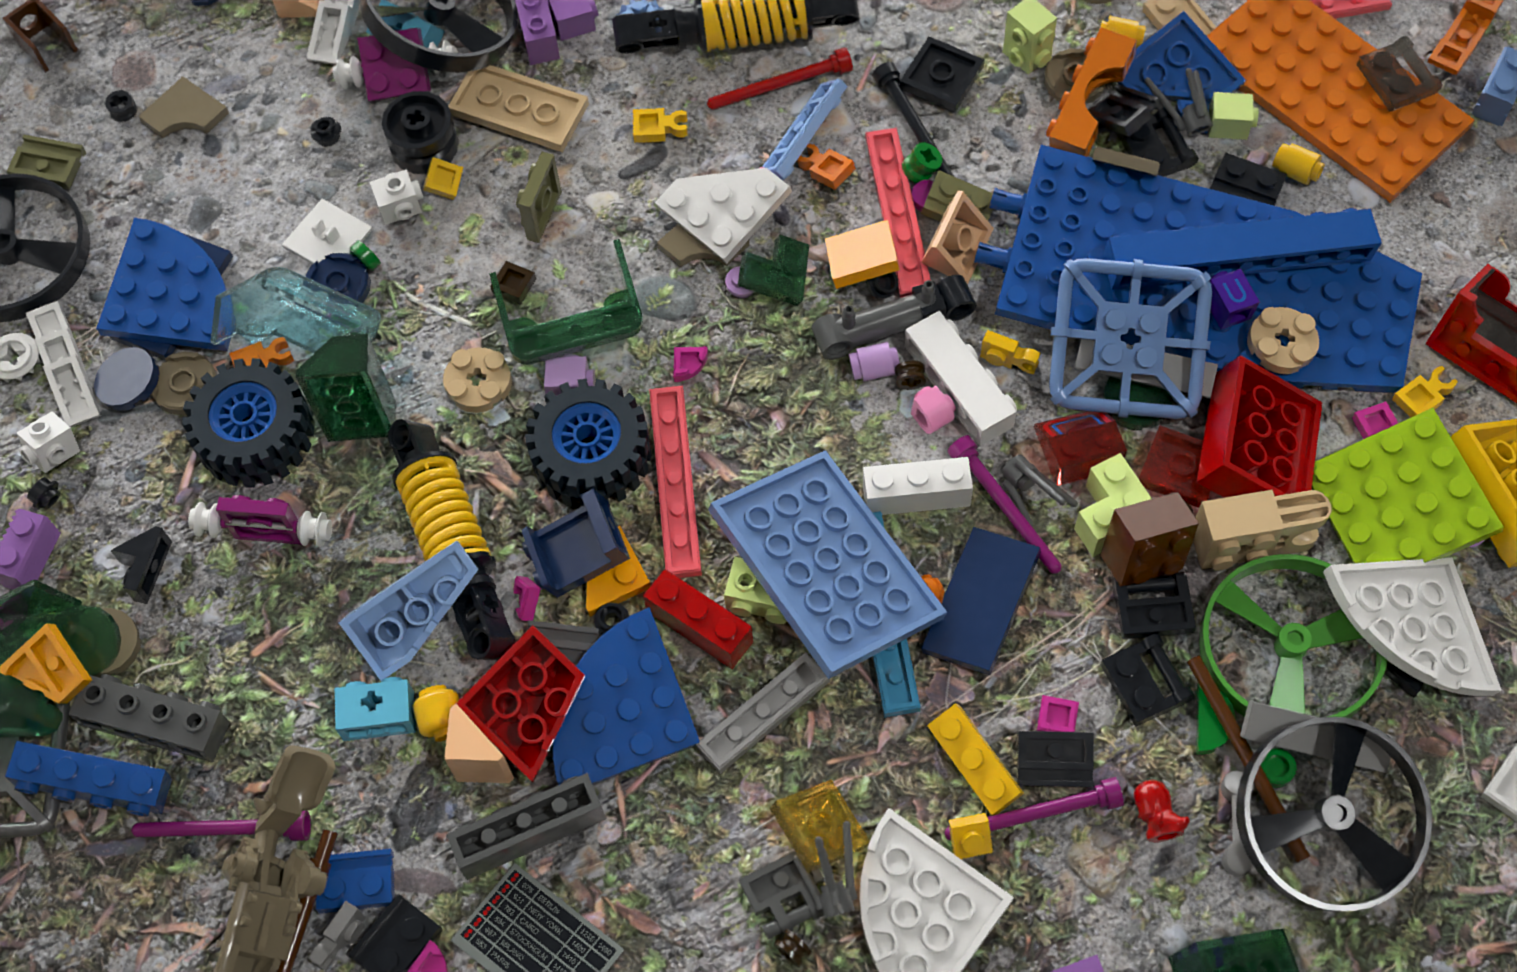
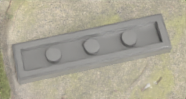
M1081 339L1074 369L1084 371L1092 364L1094 340ZM1127 344L1126 348L1132 349L1133 345ZM1164 353L1163 371L1181 393L1188 394L1192 358ZM1205 361L1202 398H1211L1218 364ZM1097 371L1095 373L1121 379V373ZM1131 375V382L1164 389L1154 376Z
M805 652L696 744V748L721 774L826 686L830 679L826 677L819 665Z
M1249 700L1240 737L1264 743L1275 733L1288 726L1319 717ZM1318 725L1304 727L1287 735L1275 746L1333 760L1335 726ZM1387 734V735L1390 736L1393 740L1396 739L1395 736H1393V735H1391V734ZM1364 737L1355 766L1387 773L1391 756L1378 744Z

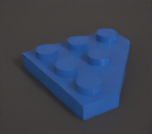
M1182 11L1136 48V55L1124 81L1117 83L1155 96L1145 83V79L1150 78L1167 100H1193L1186 75V69L1191 68L1192 72H1199L1205 101L1211 103L1214 92L1234 93L1243 86L1246 79L1187 13Z

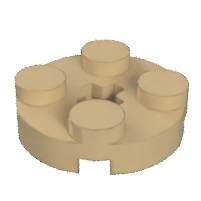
M1285 307L1265 308L1254 320L1248 332V348L1252 355L1255 353L1261 360L1260 365L1271 372L1278 374L1298 372L1300 368L1308 365L1313 360L1318 351L1319 335L1315 328L1316 322L1309 314H1302L1294 309ZM1284 335L1291 342L1287 346H1282L1281 340L1276 339L1275 336Z
M482 347L467 350L459 349L452 354L451 361L445 368L443 384L448 397L455 402L457 407L467 412L480 413L494 408L493 404L499 402L501 398L503 401L508 396L512 386V376L503 354L499 351ZM478 374L486 377V380H481L479 385L476 386L470 380Z

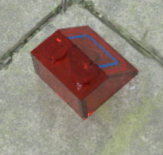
M1083 411L1034 424V429L1053 481L1058 486L1088 478L1091 467L1119 453L1125 459L1127 449L1116 421L1107 413Z

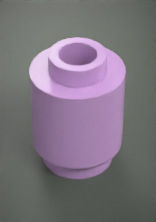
M888 342L857 348L856 352L849 354L854 380L863 379V382L895 375L894 368L900 363L896 347L890 348Z

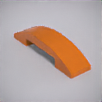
M1466 0L1444 38H1441L1428 58L1427 63L1457 76L1476 49L1504 0Z

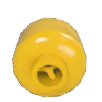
M434 685L418 693L419 697L414 701L412 709L420 734L425 737H434L435 742H443L447 740L450 708L459 701V696L456 691L447 689L446 685Z

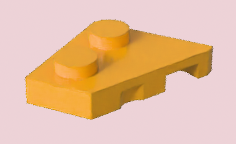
M618 526L630 559L587 582L586 609L589 617L595 615L597 610L604 604H619L648 590L651 586L621 526Z
M46 623L0 666V673L5 676L15 677L22 681L24 686L35 691H41L45 697L60 704L70 702L92 681V678L55 624Z

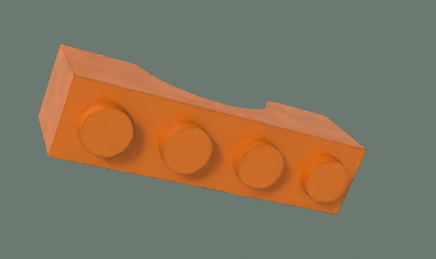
M1100 27L1096 38L1091 37L1084 53L1087 56L1084 64L1077 65L1072 77L1074 85L1071 91H1065L1061 98L1058 119L1053 118L1048 126L1046 137H1049V147L1089 156L1098 136V121L1089 113L1085 103L1090 94L1098 87L1111 82L1124 81L1136 55V39Z

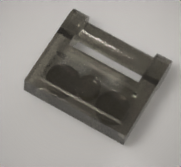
M1403 36L1391 45L1360 56L1356 64L1389 112L1432 96L1443 86L1439 78L1432 76L1413 49L1414 44L1408 36ZM1403 57L1421 82L1420 85L1416 86L1396 58Z

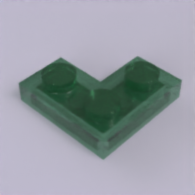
M780 234L774 241L772 260L746 252L741 257L738 286L798 306L804 297L810 245Z

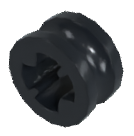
M114 91L105 100L106 109L115 121L126 122L131 120L137 113V105L128 91ZM123 104L124 107L119 108L118 105Z

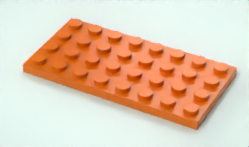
M1248 0L1207 35L1246 79L1243 86L1239 88L1241 92L1253 94V101L1389 203L1472 127L1475 121L1474 118L1310 0Z

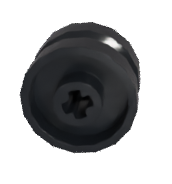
M412 91L394 99L383 112L381 125L393 160L402 170H407L413 174H427L433 157L451 163L458 152L459 139L449 106L439 95L428 91Z

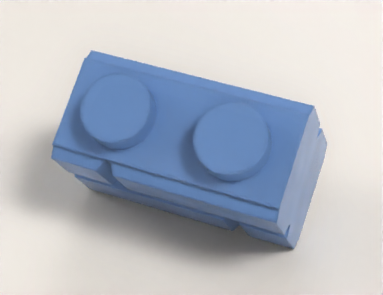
M1504 47L1472 112L1475 117L1497 126L1503 125L1517 98V50L1511 47Z

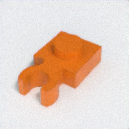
M807 144L806 146L809 157H802L800 155L796 160L798 167L809 171L812 179L834 190L855 170L853 160L831 149L821 154L818 147L814 144Z
M285 337L273 340L269 347L266 348L259 341L229 353L233 365L234 360L243 359L247 366H251L252 358L261 359L265 367H267L269 362L285 366L294 361L290 351L279 354L282 349L289 347Z

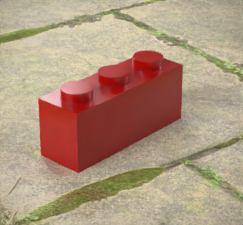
M666 569L662 571L643 595L645 607H650L653 617L732 670L753 643L751 625Z

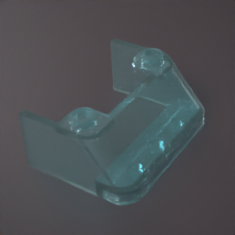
M271 267L216 295L210 343L217 345L235 334L253 343L262 342L274 335L285 337L286 341L322 357L317 394L324 396L355 375L379 330L381 314L368 305L290 269Z

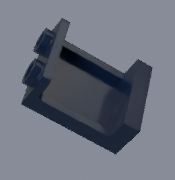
M594 489L581 495L584 506L538 531H534L529 526L521 529L525 539L522 542L523 550L526 556L533 561L536 569L533 572L536 584L541 590H547L557 598L630 559L608 501Z

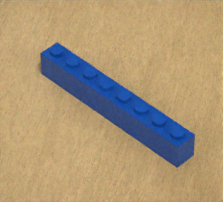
M1349 208L1334 213L1315 212L1307 216L1298 217L1285 215L1277 219H1250L1243 223L1234 224L1220 222L1206 227L1185 226L1179 230L1162 231L1156 229L1147 233L1133 235L1120 233L1114 237H1109L1103 252V259L1133 262L1134 259H1141L1146 264L1190 267L1200 270L1202 273L1206 271L1210 277L1222 271L1230 273L1241 269L1243 274L1247 275L1371 261L1382 242L1371 209L1357 210ZM1107 274L1111 290L1130 288L1131 276ZM1141 278V286L1184 282L1180 280Z

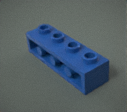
M16 741L5 775L15 785L14 790L22 793L37 795L38 791L52 793V797L67 802H74L75 798L89 800L90 805L103 809H112V805L125 807L127 808L126 812L139 816H149L150 812L162 815L172 778L164 769Z

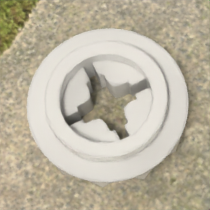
M11 333L0 337V379L7 383L11 379L22 381L23 375L28 372L34 373L33 367L41 362L34 339L23 333ZM11 350H14L19 355L16 365L10 362L12 360L11 355H13Z

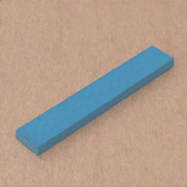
M881 511L872 512L884 527ZM906 638L873 656L884 718L920 712L921 709Z

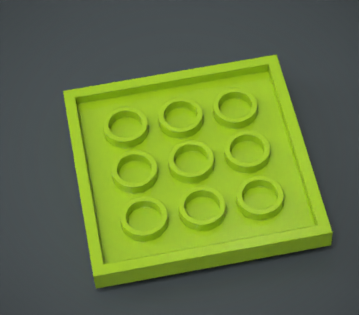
M1434 408L1315 461L1312 490L1320 491L1329 499L1332 511L1328 519L1353 564L1423 559L1425 563L1445 558L1503 532L1504 527Z

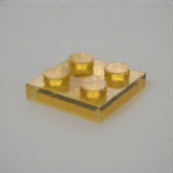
M832 779L779 799L769 808L808 873L821 868L815 844L816 837L822 838L830 864L844 858L843 823L845 821H849L851 824L853 854L864 850L870 843V840Z

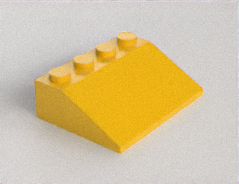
M1517 419L1464 425L1451 438L1504 527L1503 532L1490 537L1499 557L1506 563L1508 568L1517 567Z

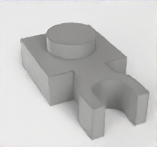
M345 901L323 932L325 935L324 939L316 946L308 959L324 971H327L340 948L344 950L348 943L352 944L360 936L364 928L363 921L366 917L358 908Z

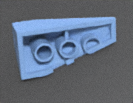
M456 540L347 614L339 624L382 681L413 659L476 574L478 568L458 540Z

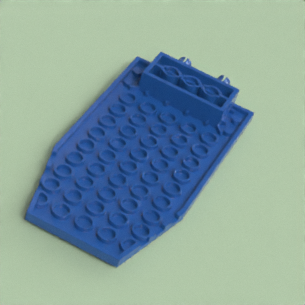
M1040 145L1027 194H1013L994 188L990 202V209L1018 215L1017 218L1020 219L1012 248L1009 247L1007 250L979 242L974 262L1003 269L1002 273H1005L994 315L1051 330V327H1055L1059 279L1062 270L1065 268L1063 264L1069 259L1073 261L1082 258L1104 260L1103 252L1109 237H1114L1120 233L1133 235L1147 233L1156 229L1169 231L1179 230L1185 226L1197 228L1212 226L1220 222L1234 224L1243 223L1250 219L1270 220L1285 215L1293 217L1304 215L1281 207L1159 175L1155 177L1097 162L1087 156ZM1377 251L1371 261L1247 274L1245 277L1260 301L1252 318L1221 330L1210 311L1207 341H1211L1210 350H1206L1205 361L1218 364L1217 372L1240 355L1264 368L1260 365L1261 360L1255 353L1252 355L1248 348V332L1254 320L1265 308L1285 307L1294 309L1302 314H1309L1314 318L1316 322L1315 328L1319 335V348L1313 360L1308 365L1300 368L1298 372L1292 374L1271 373L1297 388L1310 385L1322 386L1325 390L1349 387L1355 391L1396 393L1404 385L1422 273ZM1082 272L1105 301L1128 303L1130 288L1111 290L1107 274ZM1073 280L1069 328L1095 331L1097 307L1076 281ZM1184 281L1140 286L1139 304L1163 306L1191 282ZM1198 290L1168 313L1166 337L1194 339ZM1128 329L1127 334L1120 337L1121 341L1129 345L1139 343V336L1134 334L1133 329ZM1284 335L1275 336L1276 339L1281 340L1282 346H1287L1291 342ZM1165 347V353L1192 358V349Z

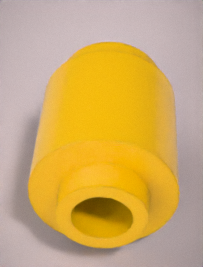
M1109 16L1108 22L1102 21L1101 23L1102 28L1136 39V48L1143 43L1146 26L1139 25V21Z
M1283 143L1276 153L1272 167L1287 174V177L1309 185L1312 180L1318 181L1325 164L1321 162L1322 155L1294 143L1291 145Z

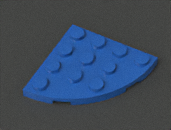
M134 217L96 329L103 336L228 351L233 323L230 312L229 293L214 262L197 243L180 231L167 225Z
M650 607L629 616L613 626L587 650L576 665L585 675V678L553 741L556 779L559 786L563 781L571 777L582 776L588 773L592 785L695 747L700 742Z

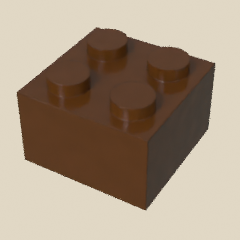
M1178 492L1114 509L1100 556L1120 587L1133 583L1141 584L1150 578L1164 574H1175L1182 570L1185 565L1199 522Z

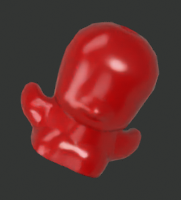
M1157 780L1141 782L1135 788L1133 795L1139 812L1138 818L1148 825V830L1146 831L1147 840L1153 843H1160L1182 836L1190 823V818L1181 817L1173 811L1172 798L1167 786Z

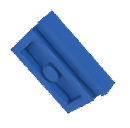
M392 849L331 854L328 863L332 865L325 889L320 896L317 895L316 910L319 913L338 912L345 901L358 909L388 907L395 899L394 852Z

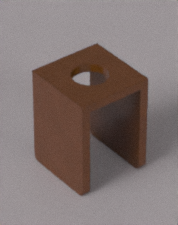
M28 0L2 18L16 43L45 73L49 71V68L37 47L29 39L46 27H49L74 53L79 51L66 26L40 0ZM33 14V22L27 27H21V20L26 15Z

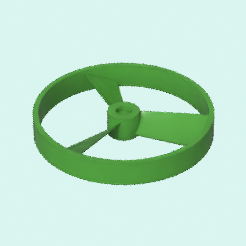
M1278 554L1265 556L1245 563L1235 569L1214 591L1201 621L1199 631L1200 655L1218 689L1226 694L1233 704L1234 710L1245 717L1249 702L1228 684L1218 669L1212 655L1209 641V621L1214 604L1222 605L1277 637L1274 641V649L1280 657V663L1269 705L1305 713L1303 657L1308 649L1362 639L1363 637L1351 624L1342 609L1307 626L1300 623H1289L1281 627L1248 597L1235 582L1251 574L1273 569L1299 570L1326 580L1323 571L1331 564L1303 555ZM1376 651V668L1368 691L1349 708L1327 717H1345L1350 719L1367 703L1379 686L1386 669L1387 659Z

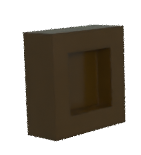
M505 261L490 288L493 294L521 305L536 281V275L531 270Z

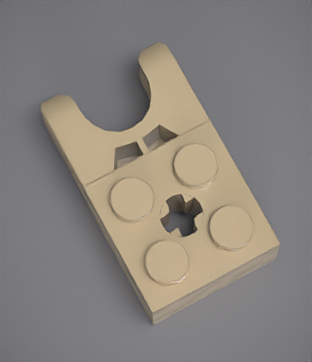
M1273 490L1203 501L1196 515L1199 526L1193 540L1201 570L1213 568V570L1220 571L1228 569L1234 564L1250 562L1265 556L1292 554L1311 549L1319 536L1318 528H1321L1326 523L1331 514L1332 508L1329 499L1323 493L1316 490L1274 496Z

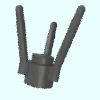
M1191 68L1186 69L1194 103L1182 110L1184 114L1182 117H1180L1150 78H1146V85L1155 97L1159 98L1162 106L1175 121L1179 132L1186 129L1189 136H1194L1207 131L1213 126L1207 110L1198 71L1192 72Z
M1020 454L1013 457L1003 467L1002 474L1007 479L1003 486L1010 493L1016 507L1032 527L1033 522L1017 491L1018 488L1026 491L1034 484H1037L1060 505L1068 502L1073 507L1078 506V502L1043 475L1023 455Z
M849 821L843 823L846 888L844 887L843 880L838 882L834 880L821 837L815 838V844L827 884L820 887L822 895L799 855H794L793 857L802 878L814 898L816 909H823L825 918L855 910L852 900L858 899L854 886L852 836Z

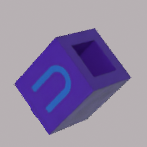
M1238 269L1230 273L1222 271L1212 276L1209 280L1212 287L1210 311L1220 329L1222 330L1250 320L1260 301L1242 270Z

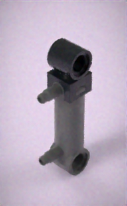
M951 275L942 279L937 284H935V281H925L924 284L913 287L911 295L854 312L852 306H846L843 309L842 315L832 313L822 316L812 324L811 329L823 358L835 360L850 353L854 347L904 332L905 329L938 311L947 320L958 321L971 315L976 310L977 305L965 278L962 275Z

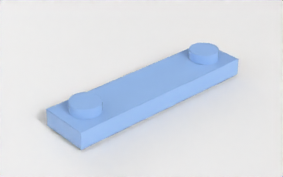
M841 79L820 83L762 167L769 169L781 180L786 179L793 172V165L830 111L835 109L841 102L840 97L847 88Z

